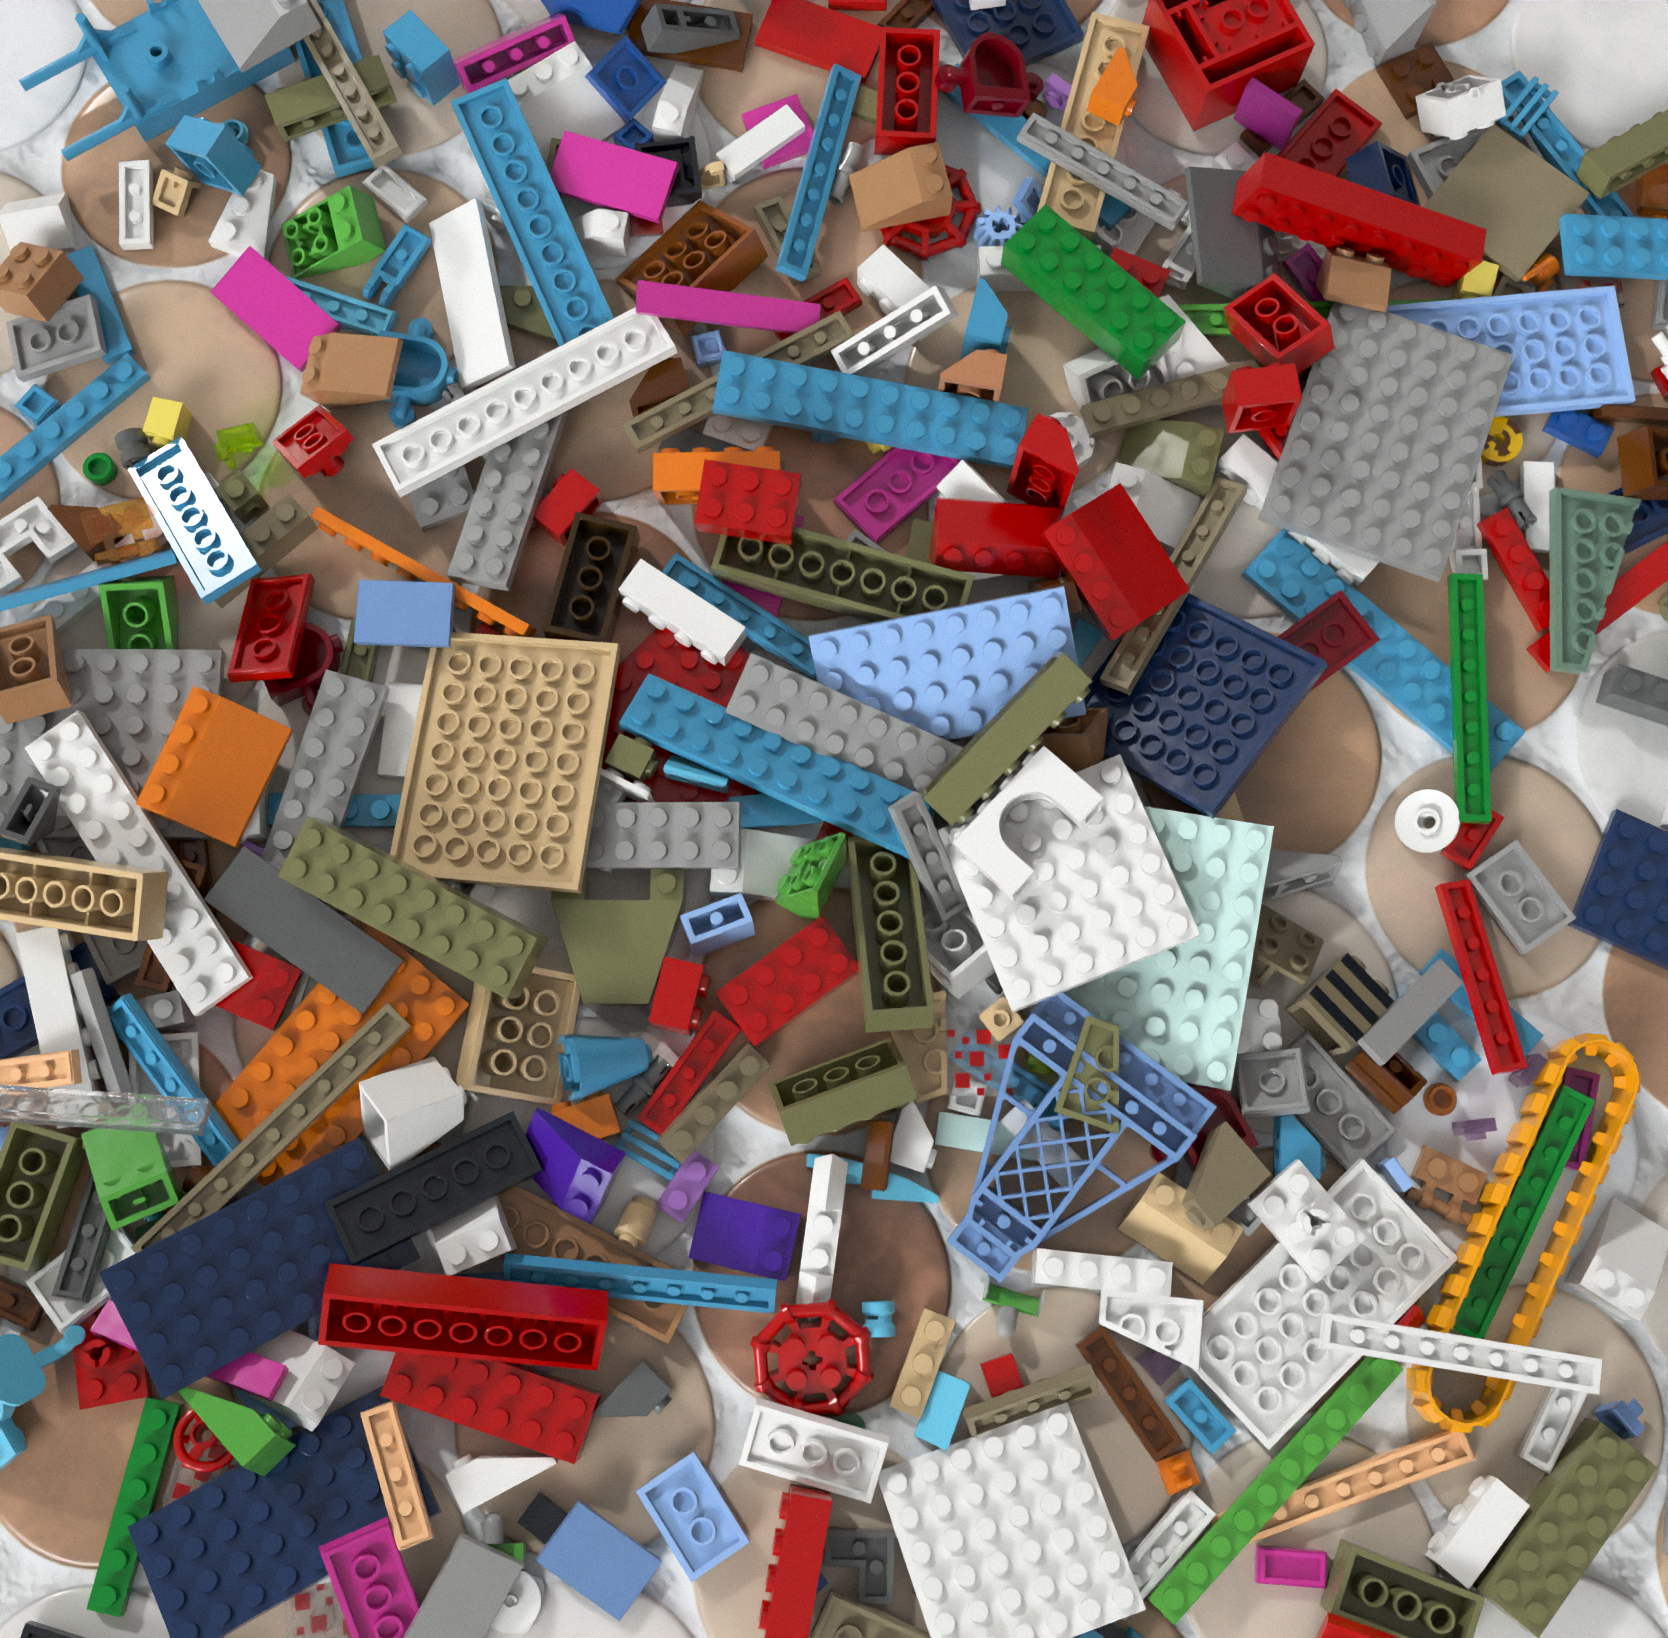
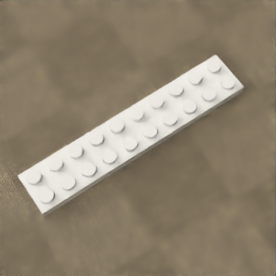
M635 307L373 443L372 446L400 498L676 354V347L659 318L635 314Z
M77 710L26 746L25 750L46 783L58 786L61 789L59 803L96 861L169 872L163 938L146 941L193 1015H202L254 977L149 813L135 805L138 796L84 712Z

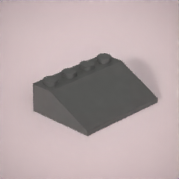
M1189 166L1185 168L1197 284L1232 299H1237L1274 273L1282 279V273L1278 264L1277 252L1279 246L1275 239V231L1269 226L1257 222H1247L1242 217L1231 214L1237 181L1246 171Z

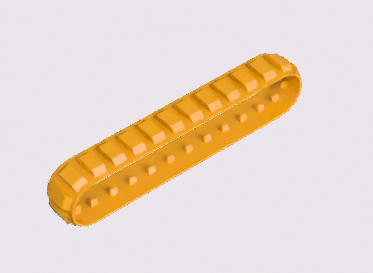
M1585 1033L1576 1035L1574 1039L1561 1040L1547 1052L1549 1059L1545 1064L1539 1065L1532 1081L1535 1088L1531 1094L1526 1095L1519 1110L1522 1117L1519 1123L1513 1124L1506 1142L1509 1146L1506 1153H1500L1494 1166L1493 1172L1496 1174L1492 1183L1486 1184L1479 1200L1482 1203V1207L1479 1213L1473 1214L1471 1222L1466 1229V1232L1469 1233L1466 1243H1460L1455 1254L1458 1259L1454 1262L1456 1264L1452 1274H1446L1439 1292L1442 1294L1438 1305L1433 1304L1425 1321L1429 1325L1427 1330L1449 1333L1450 1329H1453L1460 1306L1470 1291L1471 1281L1477 1268L1481 1266L1484 1259L1483 1254L1491 1237L1494 1236L1497 1230L1498 1220L1504 1207L1508 1205L1511 1198L1509 1197L1518 1176L1521 1175L1524 1169L1525 1159L1531 1146L1535 1144L1536 1135L1544 1117H1547L1552 1098L1557 1087H1560L1564 1071L1568 1064L1573 1063L1578 1058L1575 1052L1583 1048L1586 1056H1596L1597 1054L1604 1059L1603 1061L1611 1070L1613 1089L1598 1128L1592 1136L1586 1162L1582 1161L1578 1168L1580 1172H1578L1571 1190L1568 1191L1564 1206L1557 1221L1554 1223L1550 1238L1540 1255L1539 1263L1531 1281L1527 1285L1526 1293L1517 1313L1513 1317L1512 1325L1504 1343L1528 1347L1531 1338H1536L1544 1320L1541 1318L1545 1307L1550 1306L1557 1288L1554 1286L1558 1276H1563L1569 1263V1250L1572 1245L1577 1244L1584 1228L1581 1225L1585 1215H1589L1597 1198L1594 1194L1598 1185L1603 1184L1610 1168L1607 1164L1611 1154H1616L1623 1138L1621 1134L1622 1128L1625 1124H1629L1636 1108L1634 1101L1637 1093H1640L1641 1072H1638L1637 1065L1633 1061L1635 1057L1621 1042H1610L1607 1035ZM1412 1364L1411 1368H1407L1406 1389L1411 1390L1414 1397L1412 1405L1426 1421L1435 1424L1439 1422L1441 1429L1461 1433H1471L1473 1426L1487 1428L1501 1415L1499 1409L1503 1405L1504 1400L1509 1401L1517 1383L1514 1380L1488 1376L1480 1398L1476 1399L1469 1406L1471 1410L1463 1414L1462 1409L1450 1408L1449 1415L1447 1416L1439 1410L1443 1405L1436 1396L1432 1397L1433 1376L1431 1375L1433 1367Z

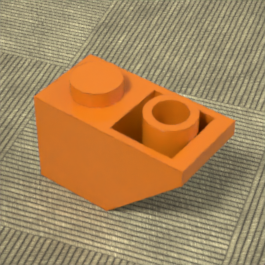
M602 1090L584 1097V1102L571 1105L570 1101H566L551 1107L552 1112L550 1114L600 1140L620 1135L623 1132L616 1108L613 1105L612 1095H603Z

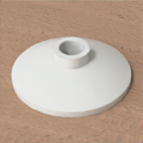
M1432 789L1414 792L1402 801L1396 811V833L1399 839L1414 851L1432 853L1442 850L1455 839L1459 831L1461 821L1459 820L1458 807L1443 792ZM1429 818H1434V827L1427 829L1425 822Z

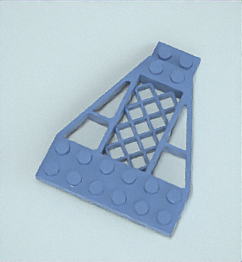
M1064 992L1039 1002L1012 1039L968 1211L947 1239L950 1245L1000 1283L1019 1258L1036 1248L1038 1244L1173 1163H1178L1198 1136L1199 1130L1217 1108L1215 1104L1119 1034V1076L1113 1072H1104L1099 1069L1095 1059L1084 1050H1082L1080 1056L1119 1085V1110L1106 1101L1099 1104L1105 1108L1104 1110L1086 1112L1083 1097L1084 1084L1075 1077H1073L1071 1084L1078 1089L1068 1091V1094L1079 1093L1082 1114L1096 1115L1107 1113L1108 1123L1112 1124L1111 1114L1119 1119V1134L1111 1131L1089 1134L1088 1123L1084 1122L1086 1135L1065 1137L1063 1119L1071 1117L1060 1113L1058 1115L1040 1116L1054 1097H1056L1057 1103L1061 1092L1060 1089L1063 1086L1086 1015L1097 1017ZM1018 1046L1025 1048L1059 1075L1056 1082L1034 1109H1029L1006 1091ZM1080 1060L1078 1061L1075 1073H1080L1084 1069V1065ZM1100 1081L1098 1084L1099 1092L1107 1094V1086ZM1090 1088L1087 1089L1088 1095L1093 1100L1103 1099ZM1006 1099L1026 1114L1027 1121L995 1164L989 1165L988 1156L1002 1102ZM1059 1120L1062 1138L1042 1141L1039 1122ZM1036 1124L1038 1141L1020 1144L1032 1126ZM1126 1127L1132 1128L1167 1155L1165 1159L1128 1181L1123 1180L1101 1162ZM1106 1138L1092 1156L1090 1140ZM1086 1140L1089 1159L1069 1161L1067 1143ZM1063 1143L1065 1162L1045 1164L1043 1146ZM1039 1146L1042 1165L1022 1167L1019 1149ZM1015 1150L1018 1168L1000 1170ZM1086 1165L1072 1183L1070 1167ZM1066 1167L1069 1186L1049 1188L1047 1170ZM1042 1170L1045 1189L1026 1191L1023 1173ZM1094 1170L1102 1171L1119 1184L1115 1189L1064 1219L1059 1218ZM1019 1173L1021 1192L1002 1194L999 1176ZM994 1177L996 1179L997 1191L989 1185ZM1066 1192L1052 1210L1050 1194ZM1046 1194L1049 1212L1029 1215L1027 1197ZM1022 1197L1024 1211L1008 1199ZM1045 1219L1042 1225L1039 1224L1036 1220Z

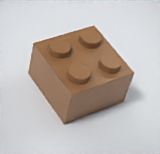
M20 242L11 249L10 255L0 265V306L6 313L49 322L84 278L64 251Z

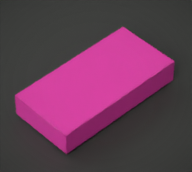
M1256 1545V1583L1326 1588V1551Z

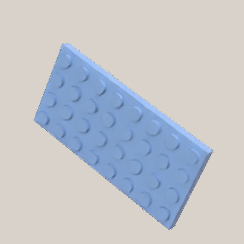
M1615 286L1387 305V312L1514 355L1494 417L1593 409L1609 404L1631 405L1636 400Z
M1064 586L808 636L817 682L946 740L977 735L1056 652L1065 653L1078 666ZM1084 699L1078 704L1075 702L1071 703L1064 710L1067 713L1065 718L1086 715Z

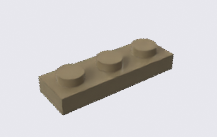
M781 195L756 204L753 207V214L777 258L780 254L791 214ZM814 255L807 278L803 282L788 276L793 286L820 276L821 268Z

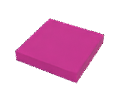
M797 94L742 114V121L748 132L787 104L805 125V132L761 162L764 169L808 153L813 129Z

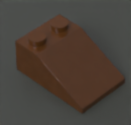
M1646 425L1617 437L1623 496L1642 500L1668 499V429Z

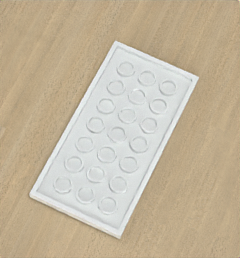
M1358 1159L1327 1190V1193L1365 1235L1367 1239L1318 1283H1315L1277 1240L1203 1315L1200 1371L1192 1369L1268 1450L1362 1356L1318 1348L1322 1312L1394 1324L1458 1259L1364 1159Z

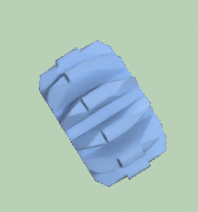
M999 205L995 207L994 213L986 209L983 212V217H978L975 224L976 230H974L973 237L975 241H978V250L979 246H1004L1023 226L1020 224V214L1011 216V207L1002 212Z

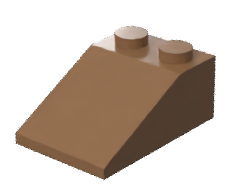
M939 142L909 147L849 175L862 232L950 215L953 196Z
M329 333L314 336L309 345V356L302 376L303 382L300 394L327 409L391 399L403 340L392 337Z
M52 614L0 627V714L6 724L72 707L70 682Z

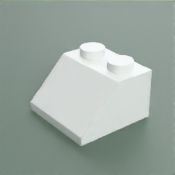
M498 1196L432 1228L435 1247L446 1275L455 1276L517 1249Z

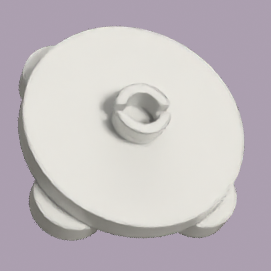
M1246 999L1237 1054L1280 1049L1282 1046V1038L1280 1036L1281 1021L1278 1015L1277 1003L1272 999Z
M521 1570L491 1627L502 1633L518 1632L525 1634L529 1632L541 1609L542 1593L545 1589L544 1580L540 1576H532L527 1571Z

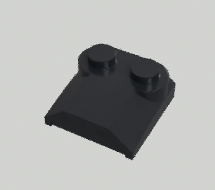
M694 136L675 140L634 143L636 151L678 163L679 169L666 207L690 205L702 198Z

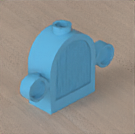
M425 318L412 320L408 326L409 334L380 330L379 332L380 337H392L403 340L391 399L382 400L396 403L390 409L389 415L394 426L398 429H402L416 421V413L411 405L428 406L440 401L443 398V391L446 390L448 392L447 387L451 384H456L458 379V368L450 366L443 348L433 340L435 335L434 329L430 321Z

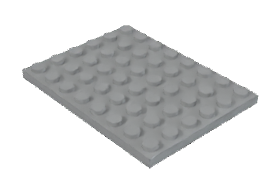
M1333 301L1327 321L1331 325L1335 349L1311 364L1301 393L1302 400L1292 419L1293 421L1288 431L1282 454L1277 462L1258 520L1438 582L1442 578L1514 355L1387 311L1384 313Z
M62 649L70 682L72 707L6 724L0 714V825L28 777L46 782L25 750V747L77 710L84 712L139 798L193 686L223 696L225 652L223 650ZM58 803L54 832L42 839H82L62 806ZM149 813L165 839L213 840V838Z

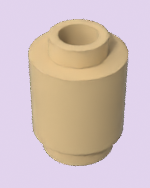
M633 1196L632 1200L626 1203L614 1231L615 1236L619 1238L618 1242L622 1246L629 1249L645 1246L657 1218V1205L652 1200L642 1196Z

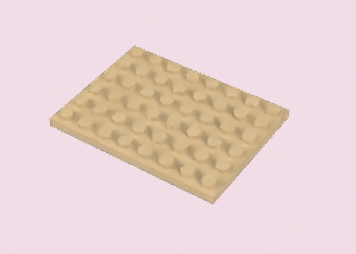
M452 632L451 648L430 647L390 854L444 882L581 893L621 651L619 644Z

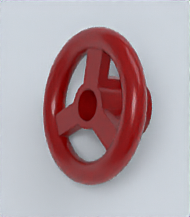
M191 1408L181 1417L174 1432L173 1444L178 1459L184 1466L197 1472H212L223 1468L234 1459L228 1450L221 1457L213 1461H199L206 1449L221 1443V1441L213 1432L212 1437L208 1441L202 1440L204 1432L210 1429ZM195 1418L196 1423L190 1430V1440L195 1446L188 1453L184 1445V1435L188 1425Z

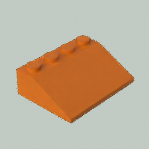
M193 686L135 805L152 815L238 848L294 730L222 696Z

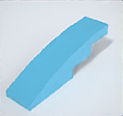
M807 1153L806 1167L814 1168L815 1158L825 1155ZM841 1158L848 1162L846 1184L861 1185L863 1163ZM889 1172L888 1186L885 1192L871 1190V1199L939 1203L938 1195L907 1178Z

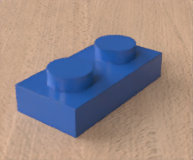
M1578 410L1551 412L1542 431L1598 458L1603 453L1615 428Z

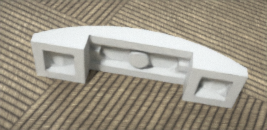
M1480 458L1449 558L1453 573L1483 574V581H1487V549H1482L1481 532L1476 525L1481 522L1479 491L1483 488Z

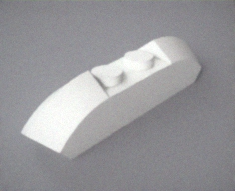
M834 1154L817 1157L814 1160L796 1304L827 1302L831 1297L848 1162ZM809 1317L807 1319L812 1321L817 1317Z

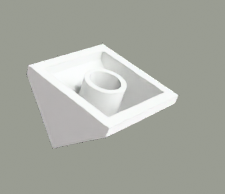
M67 193L8 202L0 210V224L10 251L20 242L64 252L75 250Z

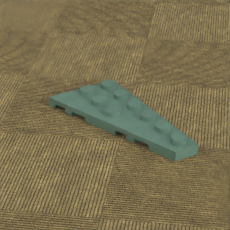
M1555 487L1549 491L1550 671L1581 674L1587 670L1597 639L1595 633L1599 621L1603 619L1606 611L1604 605L1607 596L1612 593L1625 552L1623 549L1625 540L1632 531L1634 525L1632 519L1635 510L1639 509L1642 499Z

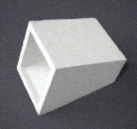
M434 1056L359 1082L363 1134L389 1171L412 1160L464 1120L463 1105L467 1103L465 1091L461 1085L457 1086L454 1083L449 1070L446 1067H442Z

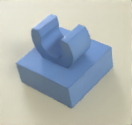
M1635 1398L1631 1399L1627 1405L1623 1400L1604 1403L1593 1412L1600 1422L1622 1439L1638 1437L1645 1429L1637 1418L1644 1409Z

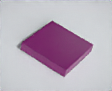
M1252 77L1245 87L1233 119L1283 151L1290 141L1303 110Z

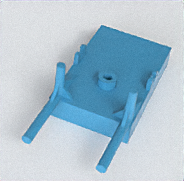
M146 0L148 11L111 31L94 29L85 14H77L75 20L84 34L77 49L18 81L23 89L28 91L92 56L123 105L124 110L116 121L61 149L62 154L69 161L133 126L137 128L145 142L177 126L184 115L193 117L294 63L295 59L290 48L283 49L242 73L198 0H162L159 3H155L153 0Z

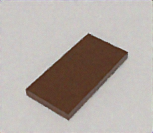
M642 0L632 17L628 38L644 56L742 72L753 23V14L734 11L741 35L739 40L677 54L648 52L641 25L654 3L712 9L720 8L672 0Z

